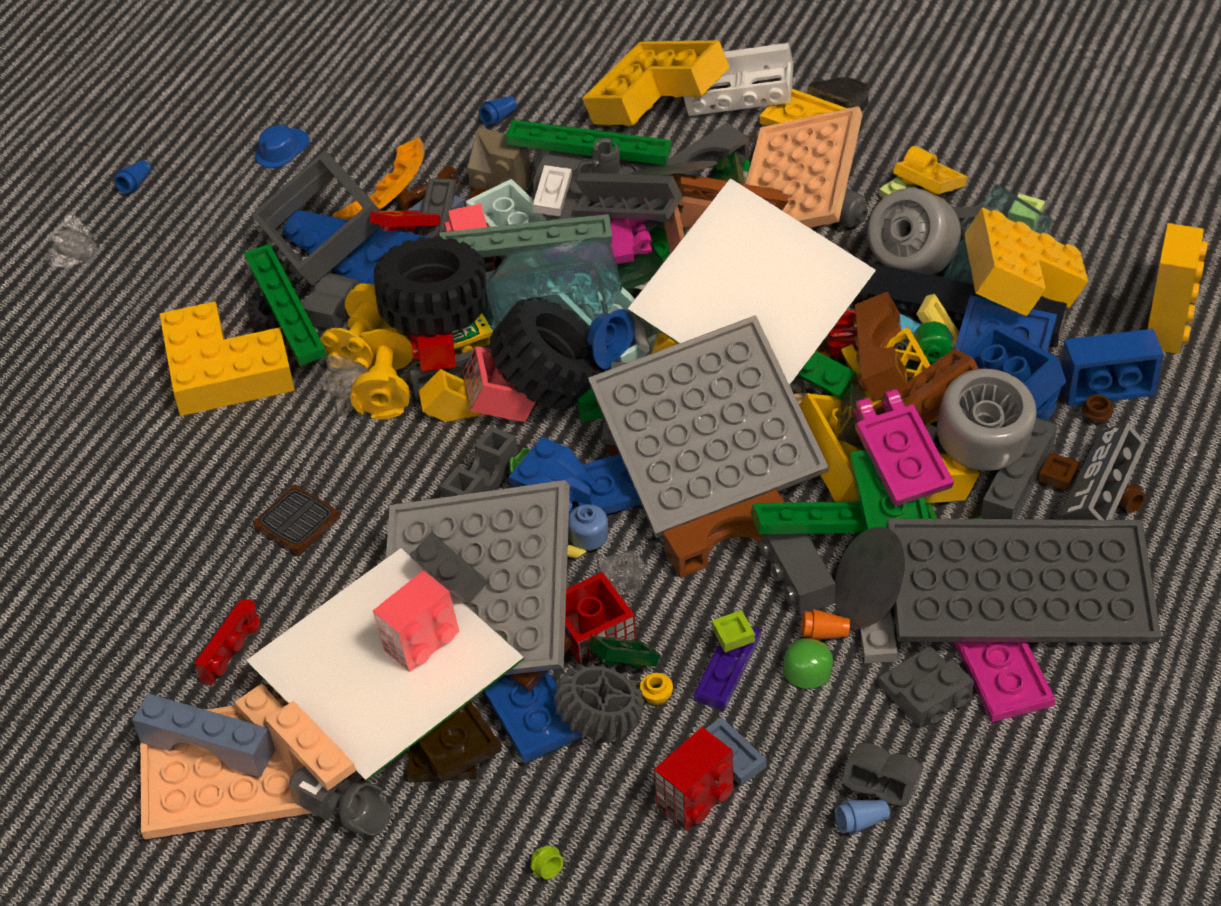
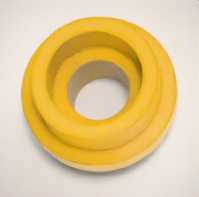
M652 673L645 676L640 683L642 697L653 705L665 703L673 692L671 679L661 673Z

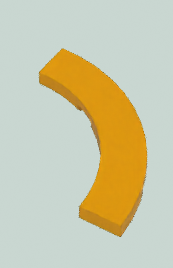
M420 137L396 148L397 154L393 164L395 169L392 173H387L374 187L376 191L368 196L379 209H382L392 201L418 172L425 151ZM354 201L333 213L332 217L350 220L363 208L357 201Z

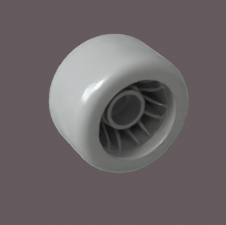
M904 188L884 197L873 210L868 223V243L872 254L883 266L934 275L944 269L956 255L961 240V226L956 212L945 200L922 189Z
M975 369L963 373L950 383L942 399L937 418V436L942 448L957 463L974 470L994 471L1010 466L1023 455L1029 444L1037 414L1034 398L1024 383L1006 372L995 369Z

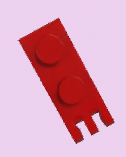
M418 210L370 211L369 223L381 225V230L395 232L398 227L401 230L415 231L416 226L438 225L440 223V216Z

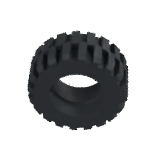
M440 236L428 239L426 237H419L415 241L407 240L402 242L400 246L395 245L391 247L388 253L385 252L375 265L373 278L378 313L389 326L395 327L402 333L407 331L414 336L427 334V337L436 336V334L440 333L444 335L451 334L453 330L458 329L460 331L466 328L468 323L472 324L476 321L486 307L485 264L481 255L465 242L459 243L457 239H443Z
M532 297L516 302L494 329L490 336L491 357L495 358L494 364L497 370H501L503 373L502 377L507 382L512 383L516 391L525 394L527 399L532 402L537 401L541 406L547 408L551 406L553 409L574 407L578 404V399L591 389L588 378L604 372L605 369L598 367L594 360L593 348L588 345L586 340L589 330L582 320H578L570 310L566 311L561 308L560 304L550 303L548 299Z

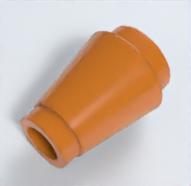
M811 609L810 612L803 611L801 618L802 637L823 640L849 636V618H843L842 616L816 609Z

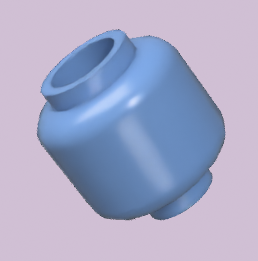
M585 504L576 507L570 512L568 535L570 542L575 547L583 550H594L601 547L607 541L609 534L608 519L606 513L600 507Z

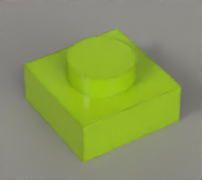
M742 610L712 620V629L724 652L755 642V633Z

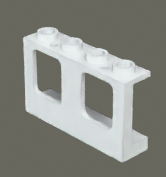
M789 43L725 51L724 54L729 64V69L711 87L730 85L731 87L708 90L704 96L698 98L683 96L689 116L791 103L793 59ZM775 78L781 79L780 81L752 84L753 82L760 80H768Z

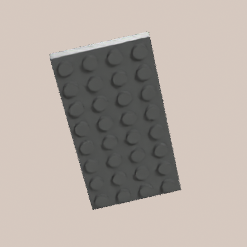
M887 520L886 528L892 530L899 537L904 548L906 560L903 585L894 603L897 642H1158L1161 638L1142 520Z

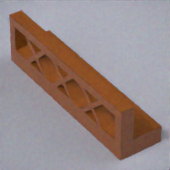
M682 173L672 175L682 196L710 201L715 199L728 182ZM739 183L782 211L788 203V194H782L778 189Z
M954 348L909 380L908 388L898 392L905 407L914 404L925 425L938 416L944 393L950 383L963 373L978 369L973 357ZM882 400L873 406L876 415L886 413L881 403Z

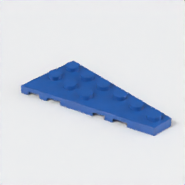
M296 210L288 217L281 233L311 254L349 220ZM379 227L331 270L338 275L358 279L359 284L374 285V268L385 252L388 253L389 249L395 245H402L404 241H415L419 237L426 236L402 231H384Z

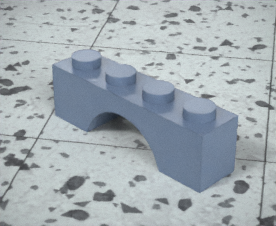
M147 694L132 719L139 740L143 744L171 751L175 744H193L218 756L230 769L261 778L275 752L267 727L152 694Z

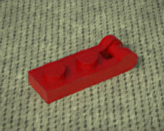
M243 599L237 603L194 664L201 683L212 686L216 679L224 674L228 662L233 655L241 650L248 634L254 633L260 628L256 606L251 599Z

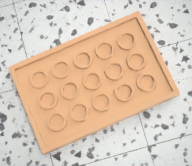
M860 107L847 108L761 127L746 184L778 189L780 193L788 194V203L783 212L809 228L839 222L863 115Z
M283 698L277 699L283 706L288 704ZM236 705L207 709L211 712L248 722L236 709ZM140 742L141 833L144 839L312 813L294 803L289 783L295 771L276 751L261 778L230 769L218 756L193 744H175L171 751H167Z

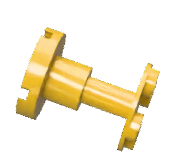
M360 283L354 289H351L345 298V309L350 316L348 320L349 331L342 328H331L323 333L320 340L325 347L326 362L329 366L335 369L341 367L364 374L373 363V353L370 346L359 335L365 331L388 329L391 326L378 313L374 285Z
M395 327L362 332L359 337L370 346L373 353V363L367 373L360 375L354 380L350 392L351 404L362 415H364V411L371 413V418L382 420L398 417L404 412V408L408 407L410 392L409 386L402 378L397 376L395 370L404 368L412 361L411 341Z

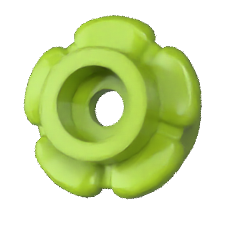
M546 845L537 849L532 855L531 869L537 877L542 876L544 879L554 878L563 867V857L560 855L557 847Z

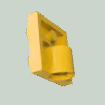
M912 146L906 153L904 161L896 163L893 174L902 177L901 180L911 185L917 184L923 187L925 191L936 196L965 187L968 176L938 163L935 154L917 146Z

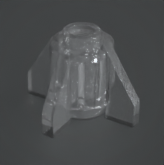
M66 213L62 226L68 229L61 228L57 236H53L51 240L55 242L54 249L59 250V253L53 251L49 264L58 268L84 263L88 258L93 259L98 245L94 242L92 233L78 216Z
M341 355L327 356L328 371H335L328 375L327 384L320 385L321 391L329 390L332 397L337 396L339 398L333 400L336 414L350 412L354 408L350 399L352 384L356 378L368 371L364 366Z

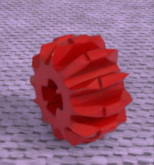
M846 310L828 334L830 353L833 358L844 359L841 349L853 345L854 349L858 350L854 339L858 335L853 323V318L856 317L854 310Z

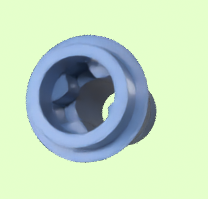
M882 799L844 800L842 805H838L835 808V819L839 830L842 833L849 832L851 835L890 817L889 806Z

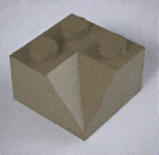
M479 127L476 131L468 164L470 188L491 189L512 179L525 191L532 181L528 147L521 148L506 145V134Z

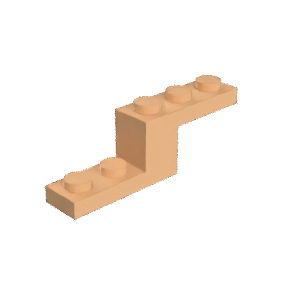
M260 684L235 701L236 709L248 722L269 729L275 751L294 771L304 765L327 791L356 771L354 763L294 700L283 706L263 684Z

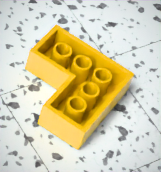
M719 40L639 42L582 99L593 124L632 126L639 121V118L646 111L653 107V104L661 96H673L675 98L681 96H693L694 98L704 96L708 89L720 80L722 75L729 69V64Z
M982 207L964 233L975 293L1022 315L1028 316L1041 296L1050 300L1067 303V307L1070 308L1088 283L1081 253L1075 246L1070 244L1063 245L1047 233L1039 234L1031 230L1023 222H1013L1007 219L1005 215L997 210L990 211Z
M1167 224L1148 329H1154L1163 352L1180 354L1182 343H1188L1191 326H1187L1186 323H1192L1195 305L1190 303L1197 301L1199 282L1204 267L1203 260H1205L1208 242L1202 241L1204 232L1202 228Z
M216 301L160 313L173 393L180 416L295 391L280 327L225 339Z

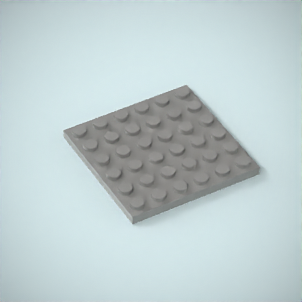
M756 315L588 378L591 390L656 538L663 536L664 531L670 530L674 526L683 525L775 489L777 491L783 490L828 472L827 462Z
M565 480L390 505L386 558L400 548L412 557L414 550L428 534L433 533L487 580V584L470 604L465 605L524 657L523 661L505 675L564 669L570 485Z

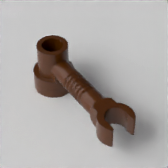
M452 166L445 167L436 177V179H456V184L459 182L456 177H450L457 172ZM428 182L411 191L404 188L394 198L400 204V208L403 211L409 210L423 200L421 197L426 195Z

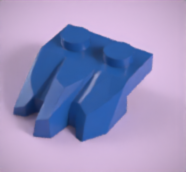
M543 436L509 476V484L513 487L565 480L570 485L569 514L573 510L571 502L591 504L593 496L589 486L593 485L595 481L588 470L568 447Z

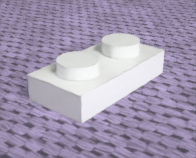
M544 165L533 202V213L561 216L572 177L571 169Z

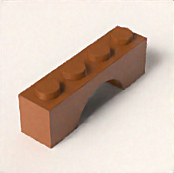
M885 292L855 304L856 317L853 318V323L858 335L854 339L859 350L856 359L861 369L858 379L864 391L868 390L873 399L877 400L885 397L884 393L894 389L900 391L908 388L906 367L894 347L884 348L893 336L902 331L900 313L889 293Z
M775 489L664 531V552L678 576L682 578L708 568V558L711 550L725 539L748 537L757 541L762 540V534L757 533L750 511L753 503H785L778 491Z

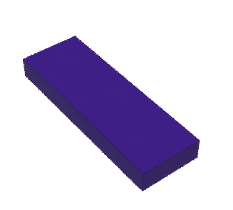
M751 627L755 633V642L728 652H724L719 643L694 693L695 702L723 711L726 710L761 637L760 629Z

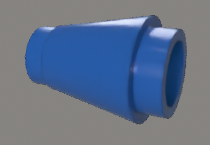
M512 96L485 101L479 108V117L485 125L495 126L517 109V102Z
M140 160L118 170L114 178L117 189L125 194L134 193L151 173L150 164L145 160Z

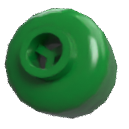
M932 321L920 325L915 330L914 337L930 365L953 350L951 332L946 325Z

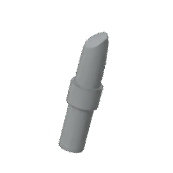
M627 309L634 319V338L642 352L648 353L650 347L645 326L638 316Z

